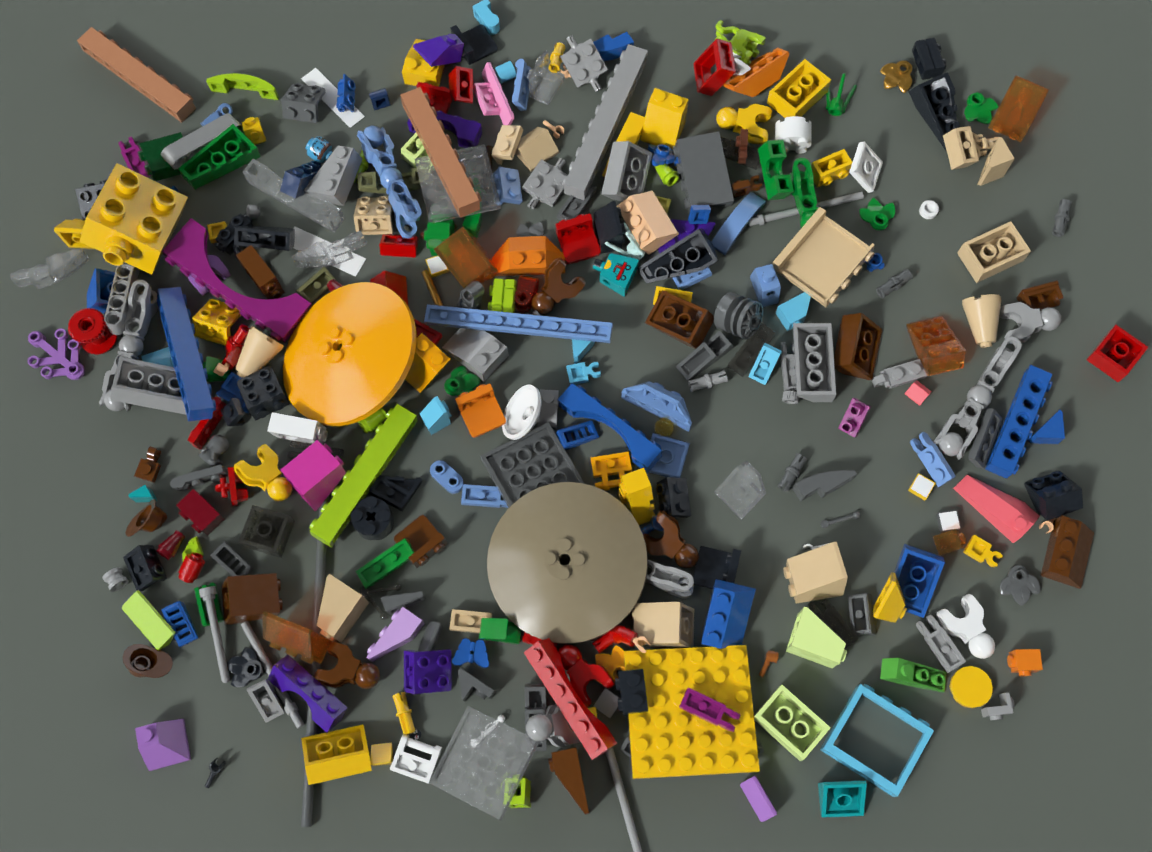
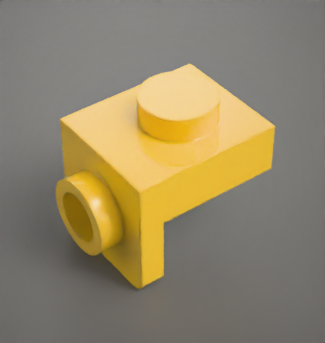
M250 117L241 122L245 136L254 145L266 141L258 117Z

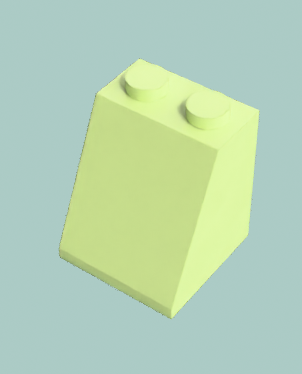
M803 607L797 615L786 652L829 668H834L840 665L841 662H844L847 650L844 649L846 643L809 608Z

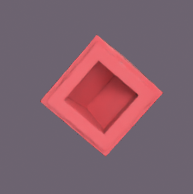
M916 380L906 391L905 395L920 406L932 391Z

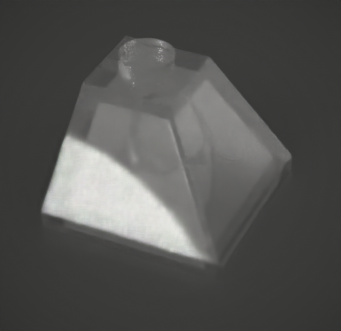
M748 461L738 465L715 490L718 497L741 520L766 495L761 474Z

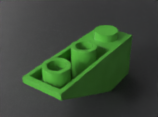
M901 658L882 659L880 679L896 684L945 692L946 672Z

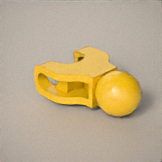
M753 104L745 109L739 108L737 112L734 108L723 107L718 111L716 121L719 127L723 129L733 128V132L739 134L741 129H748V143L762 145L768 141V132L758 127L756 122H767L771 118L772 110L770 107L760 104Z
M266 444L258 447L257 457L260 459L261 465L251 466L244 460L234 464V471L244 484L261 487L264 491L267 490L270 498L273 500L284 501L291 495L292 485L286 478L281 477L282 473L277 466L278 455Z

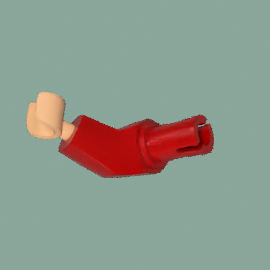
M240 325L234 336H229L226 342V356L222 360V364H217L213 371L214 373L223 376L227 370H232L237 365L244 346V340L250 329L248 326Z
M620 625L592 643L599 653H602L613 643L619 644L622 642L631 647L636 645L642 653H646V650L642 647L643 645L648 644L651 646L644 636L639 637L636 632Z

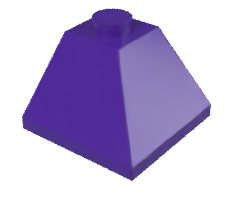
M455 34L439 36L413 44V48L431 67L461 62L464 43Z

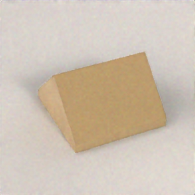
M536 127L520 138L515 154L532 172L541 159L546 162L557 155L559 150L548 129Z
M998 137L988 154L977 185L981 186L1004 177L1015 158L1002 137Z

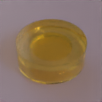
M661 418L655 423L654 431L656 434L665 437L672 435L674 430L672 421L667 418Z

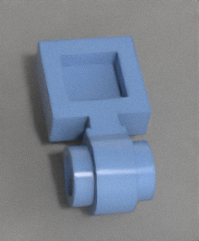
M227 103L219 105L218 109L200 124L205 126L225 115L222 111L223 107L227 109V113L232 115V107Z

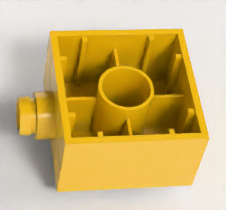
M116 163L86 217L79 242L103 252V258L112 265L121 266L125 262L152 275L163 254V249L167 246L180 220L188 197Z

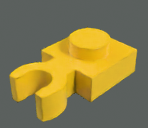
M976 535L971 537L963 553L979 563H982L985 559L990 567L998 566L993 561V556L998 559L1003 556L998 551H990L992 545Z

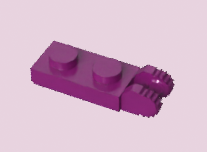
M133 137L128 138L132 146L126 149L122 141L118 142L121 154L128 168L147 178L150 177L145 172L144 161L141 162L137 152L140 151V148Z
M687 688L679 706L680 709L731 732H734L735 727L731 723L721 720L723 713L736 720H739L741 716L727 708L726 705L691 688Z

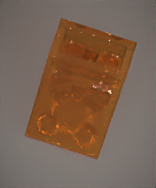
M943 316L906 325L916 355L921 360L927 376L964 368L966 350Z

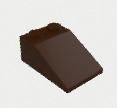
M662 290L645 323L675 340L696 349L702 344L713 324L714 315L700 306Z
M577 748L551 752L552 758H548L550 771L555 772V775L585 815L589 814Z

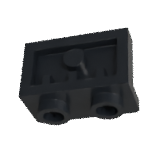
M138 545L123 557L136 590L144 591L155 582L167 579L153 545Z

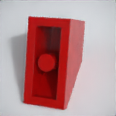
M456 66L450 72L449 89L455 101L473 103V69Z

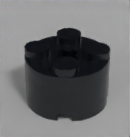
M373 496L365 498L358 502L351 512L354 528L366 540H382L393 530V513L388 505L379 498Z

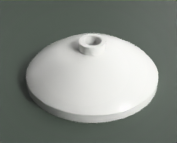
M525 385L518 389L511 397L504 412L506 423L502 426L503 433L507 438L512 440L520 439L527 435L537 423L542 406V399L538 388L533 385Z

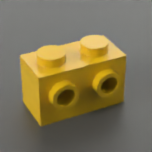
M845 149L812 162L813 179L817 188L822 185L827 186L834 180L844 179L849 175L853 162Z

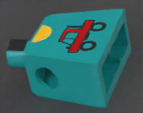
M611 253L606 262L596 258L593 269L600 271V282L625 297L638 270L639 260Z

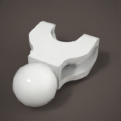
M967 594L961 600V605L966 613L965 618H956L947 609L939 610L936 613V619L946 633L952 637L962 639L965 644L969 642L970 652L975 657L985 659L994 653L995 642L990 635L984 633L986 631L982 622L984 609L973 595Z

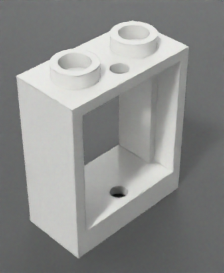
M273 412L267 430L277 438L306 444H313L318 440L323 445L328 435L326 427L316 420Z

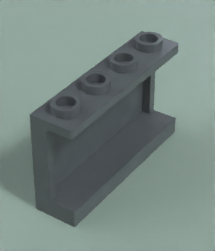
M713 132L677 139L675 146H673L674 157H678L677 172L682 176L680 186L682 192L685 191L684 205L686 209H689V213L691 205H709L710 207L724 205V207L732 206L734 198L720 133Z

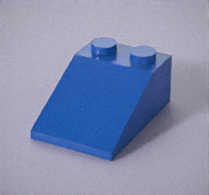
M904 544L894 573L897 576L905 600L906 612L924 618L945 561L941 556Z

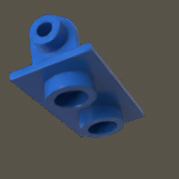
M343 74V79H340L338 82L337 95L340 97H337L336 108L339 112L349 109L353 113L356 86L354 81L346 74Z

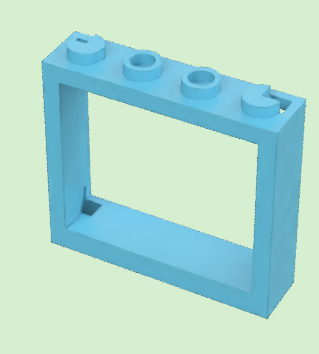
M859 684L854 689L820 750L887 794L897 797L934 730L929 727L930 724L920 718L917 720L910 716L912 713L903 707L898 708L893 705V701L884 695L880 697L874 693L875 690L869 685ZM861 695L923 733L895 784L833 745Z

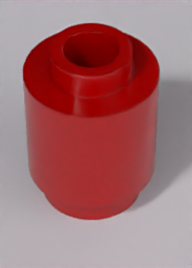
M196 552L186 554L178 571L180 580L193 583L194 580L198 579L205 564L201 554Z

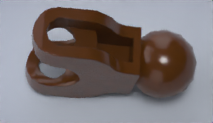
M562 258L555 259L545 270V283L541 288L542 292L534 295L532 308L541 315L550 313L555 306V302L559 303L564 298L576 297L585 286V279L575 277L569 283H563L561 274L566 267V262Z
M659 511L656 519L664 529V536L655 539L643 533L647 552L655 556L667 555L671 559L674 557L677 565L682 568L694 567L699 560L698 550L691 544H684L686 540L681 537L678 521L665 511Z
M330 641L326 649L331 656L338 659V664L331 670L318 669L313 676L321 684L334 689L348 683L357 684L363 689H370L379 682L380 670L372 663L362 664L361 660L355 659L347 645Z

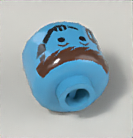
M320 136L312 137L305 148L307 155L319 163L325 162L333 153L331 143Z

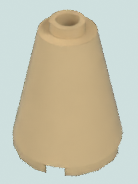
M989 294L981 295L979 298L973 296L962 300V306L976 344L980 345L981 348L991 347L997 338L1001 296Z
M251 326L235 368L238 371L237 375L244 378L261 370L284 346L259 329Z

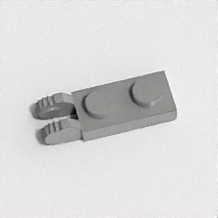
M781 342L780 350L782 352L780 358L784 391L797 392L794 342H792L791 346L793 354H787L786 342Z
M932 615L926 616V619L931 628L935 630L933 633L930 634L921 621L916 623L919 632L924 636L925 641L947 673L966 662L944 628L938 624Z

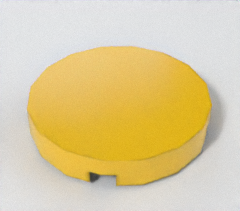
M974 666L962 667L957 670L951 677L949 686L955 701L968 708L981 707L986 704L991 698L993 690L991 679L987 673Z

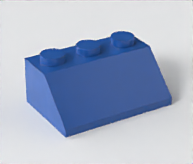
M715 580L701 644L720 649L727 646L742 645L755 588Z

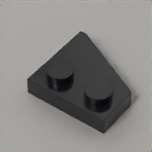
M379 475L369 489V494L403 511L421 485L422 479H404V477Z

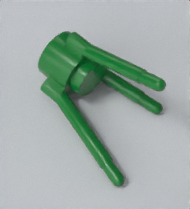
M845 73L842 74L837 97L830 100V88L826 93V110L832 116H841L842 113H845L846 107L857 87L856 84L853 85L843 103L841 94L846 76Z

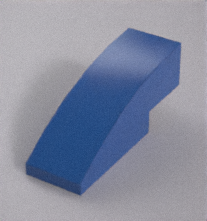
M628 32L613 39L607 34L593 42L603 61L620 58L622 51H626L628 44L634 46V41Z

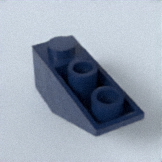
M311 161L285 171L280 191L295 199L305 195L304 189L320 170L322 164L317 161Z

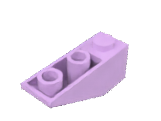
M404 607L401 610L398 609L391 618L393 620L388 627L385 626L380 632L378 642L376 644L373 643L369 647L366 658L373 662L407 644L416 637L425 623Z

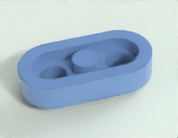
M439 460L431 465L430 473L432 477L449 493L456 494L463 489L464 482L462 477L446 462ZM438 467L443 468L441 472L436 471ZM456 480L457 483L455 485H451L450 481Z

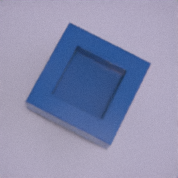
M691 205L688 218L689 223L707 224L711 211L710 206Z

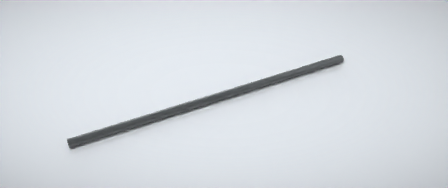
M330 494L319 507V517L322 514L321 509L326 502L329 503ZM318 539L310 674L312 676L320 669L322 634L320 632L322 629L317 626L325 588L327 545ZM309 705L306 737L317 735V724L312 720ZM305 765L301 827H312L314 784L308 785Z

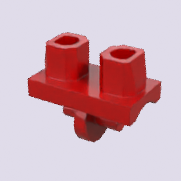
M228 467L229 483H226V478H220V484L215 486V491L221 492L222 498L228 497L227 492L230 491L232 506H238V502L248 500L247 488L236 489V484L243 483V481L235 473L234 467Z

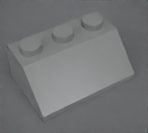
M629 141L613 142L601 195L623 202L631 195L644 193L652 153Z

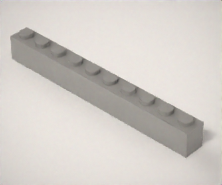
M628 44L626 51H622L620 64L615 66L614 77H610L608 90L603 92L602 103L597 105L595 110L596 116L590 120L589 131L584 133L583 144L577 148L576 159L571 162L570 172L563 179L564 194L573 195L581 200L586 198V194L592 185L647 63L648 50Z

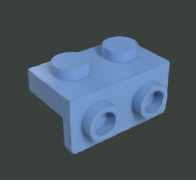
M498 167L491 175L495 206L500 207L503 202L520 205L523 200L518 170Z

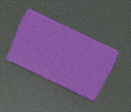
M756 776L740 784L761 822L777 815L774 806Z

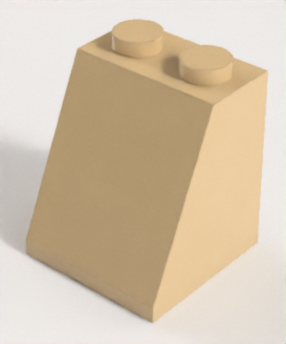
M832 542L787 559L786 567L783 568L784 576L790 582L788 586L790 596L794 597L796 604L843 596L848 576L837 542Z
M331 574L326 578L317 626L322 629L320 634L330 641L335 642L338 640L342 643L369 602L360 593Z
M682 602L636 603L632 611L634 629L632 631L636 632L639 637L644 636L651 644V646L645 644L642 647L673 649L694 647L693 608Z

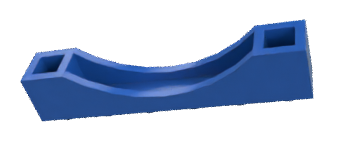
M572 383L558 398L559 407L573 418L594 419L615 430L626 443L632 462L639 468H644L648 474L662 457L661 446L655 441H649L642 431L633 429L626 419L622 418L621 420L611 408L607 407L606 409L602 406L598 398L590 397L586 394L587 392L583 387Z

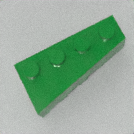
M232 124L178 169L182 177L194 189H197L261 156L258 148Z

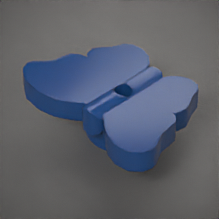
M664 144L648 145V150L653 153L652 164L654 166L674 162L673 149Z
M467 638L463 639L458 646L459 650L456 651L452 659V663L458 666L467 662L471 664L475 662L482 668L490 666L488 654L486 653L487 648L483 640H478L475 643Z

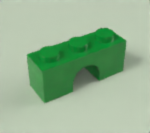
M766 141L758 148L767 198L768 200L785 199L794 190L791 175H783L782 162L787 157L784 141Z

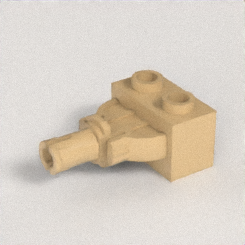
M970 126L955 128L943 135L951 170L966 168L978 162L980 156L987 154V149H992L998 137L982 138L983 135L973 133Z

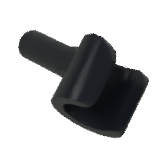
M218 757L209 765L211 772L205 784L206 788H210L214 777L226 764L223 761L218 766L216 764Z

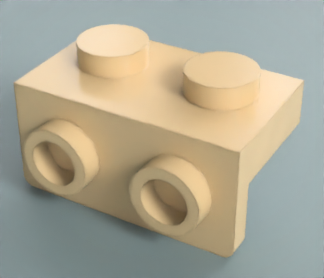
M502 125L491 154L497 164L502 165L503 160H513L523 133L521 126Z

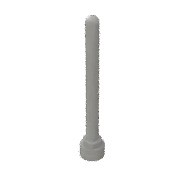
M215 586L199 589L200 598H203V601L206 602L221 680L223 683H228L230 677L214 604L215 595L217 594Z

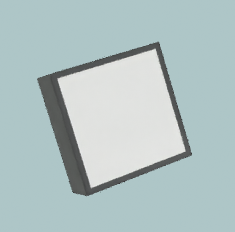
M957 510L936 514L940 533L961 530Z

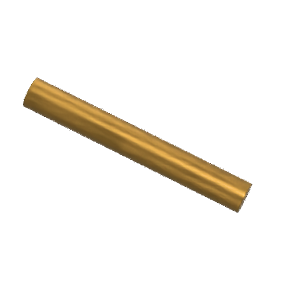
M429 270L422 271L434 304L443 306Z

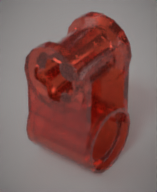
M520 275L515 293L518 311L526 313L531 310L532 299L538 291V278Z

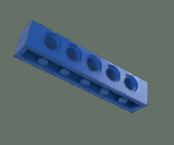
M1030 365L1024 371L985 467L986 470L1006 479L1012 474H1016L1020 465L1017 463L1019 457L1022 458L1026 451L1024 444L1026 441H1029L1033 433L1030 430L1032 424L1035 425L1039 418V414H1037L1038 409L1042 408L1046 398L1044 394L1051 388V373L1033 365ZM1031 387L1035 388L1037 392L1032 391ZM1024 403H1027L1030 406V409L1026 408ZM1017 419L1021 420L1024 425L1019 424ZM1011 436L1016 437L1017 442L1013 441ZM1004 452H1007L1011 459L1005 457Z

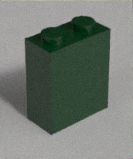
M181 132L139 143L140 151L137 152L141 162L144 161L145 172L147 176L151 175L153 181L181 174L179 169H173L161 156V152L165 147L183 138Z

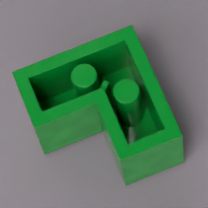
M431 215V222L428 221L427 229H424V240L426 241L427 249H430L431 256L443 254V256H453L455 230L453 215Z

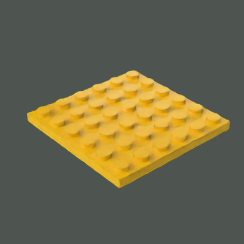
M746 645L727 646L723 649L716 647L646 650V653H642L640 650L624 651L625 671L643 669L648 712L628 714L632 779L760 771ZM687 688L712 698L740 714L739 720L732 719L724 713L721 720L731 723L735 727L734 732L728 731L719 725L716 726L680 709L679 706Z

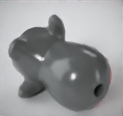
M214 435L207 443L206 448L201 449L198 455L212 467L214 465H222L223 462L218 457L228 450L229 441L222 435Z

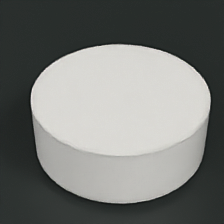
M932 200L924 201L919 209L920 215L925 219H933L939 212L938 204Z

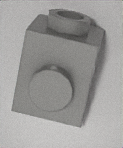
M1009 692L999 694L1001 706L981 709L982 717H990V721L1002 720L1003 715L1012 714L1015 705Z

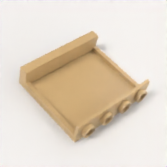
M819 207L773 261V266L776 272L824 307H827L838 299V293L841 289L845 290L849 286L852 276H857L860 273L863 263L865 261L869 262L875 254L873 252L875 245L872 243L868 246L828 218L826 210Z

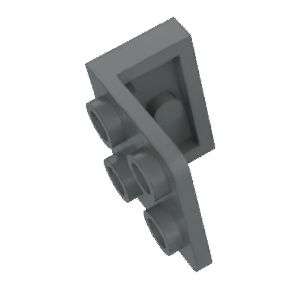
M302 83L292 84L281 99L283 118L317 123L319 121L318 103L326 93L325 88L317 85H303Z

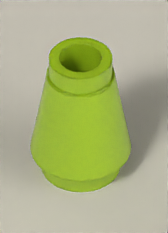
M667 164L654 166L664 185L673 186L678 181L677 171Z
M381 408L358 423L366 434L372 433L386 419L387 414Z

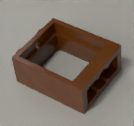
M252 245L236 255L245 271L267 300L278 299L285 293L276 276Z

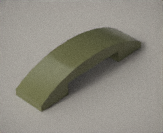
M429 167L411 168L412 172L401 173L409 191L431 185ZM376 172L358 173L359 191L386 193V188L381 184L380 177Z

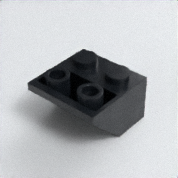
M611 201L594 213V226L601 254L616 251L605 245V242H609L621 249L622 243H625L624 223L621 224L620 219L622 218L621 209L616 206L615 201Z
M1061 471L1052 472L1024 483L1035 510L1046 520L1083 509L1082 488Z

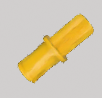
M401 692V695L399 693L393 695L392 697L397 709L396 717H399L403 734L408 735L415 732L411 717L412 709H409L406 693Z

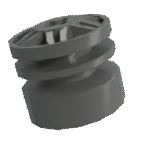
M728 292L717 305L714 324L720 330L732 333L745 340L750 339L761 324L763 306L758 301H753L750 298L745 299L742 295Z

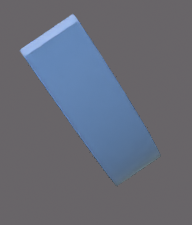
M750 192L724 222L711 242L713 247L726 255L735 243L736 238L753 216L757 215L766 201Z

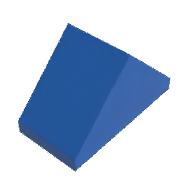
M1059 410L1029 439V442L1059 444L1064 440L1063 412Z

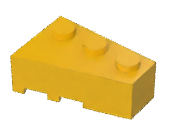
M641 468L622 475L621 483H619L620 488L618 489L620 502L626 505V508L631 512L638 525L649 522L655 516L653 512L655 508L654 504H650V500H653V494L645 469Z

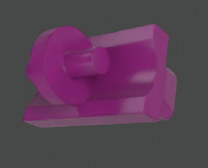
M852 398L838 429L853 437H857L871 406L856 398Z

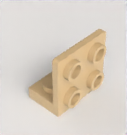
M365 196L358 198L353 216L356 235L393 234L392 207L387 196L376 198Z

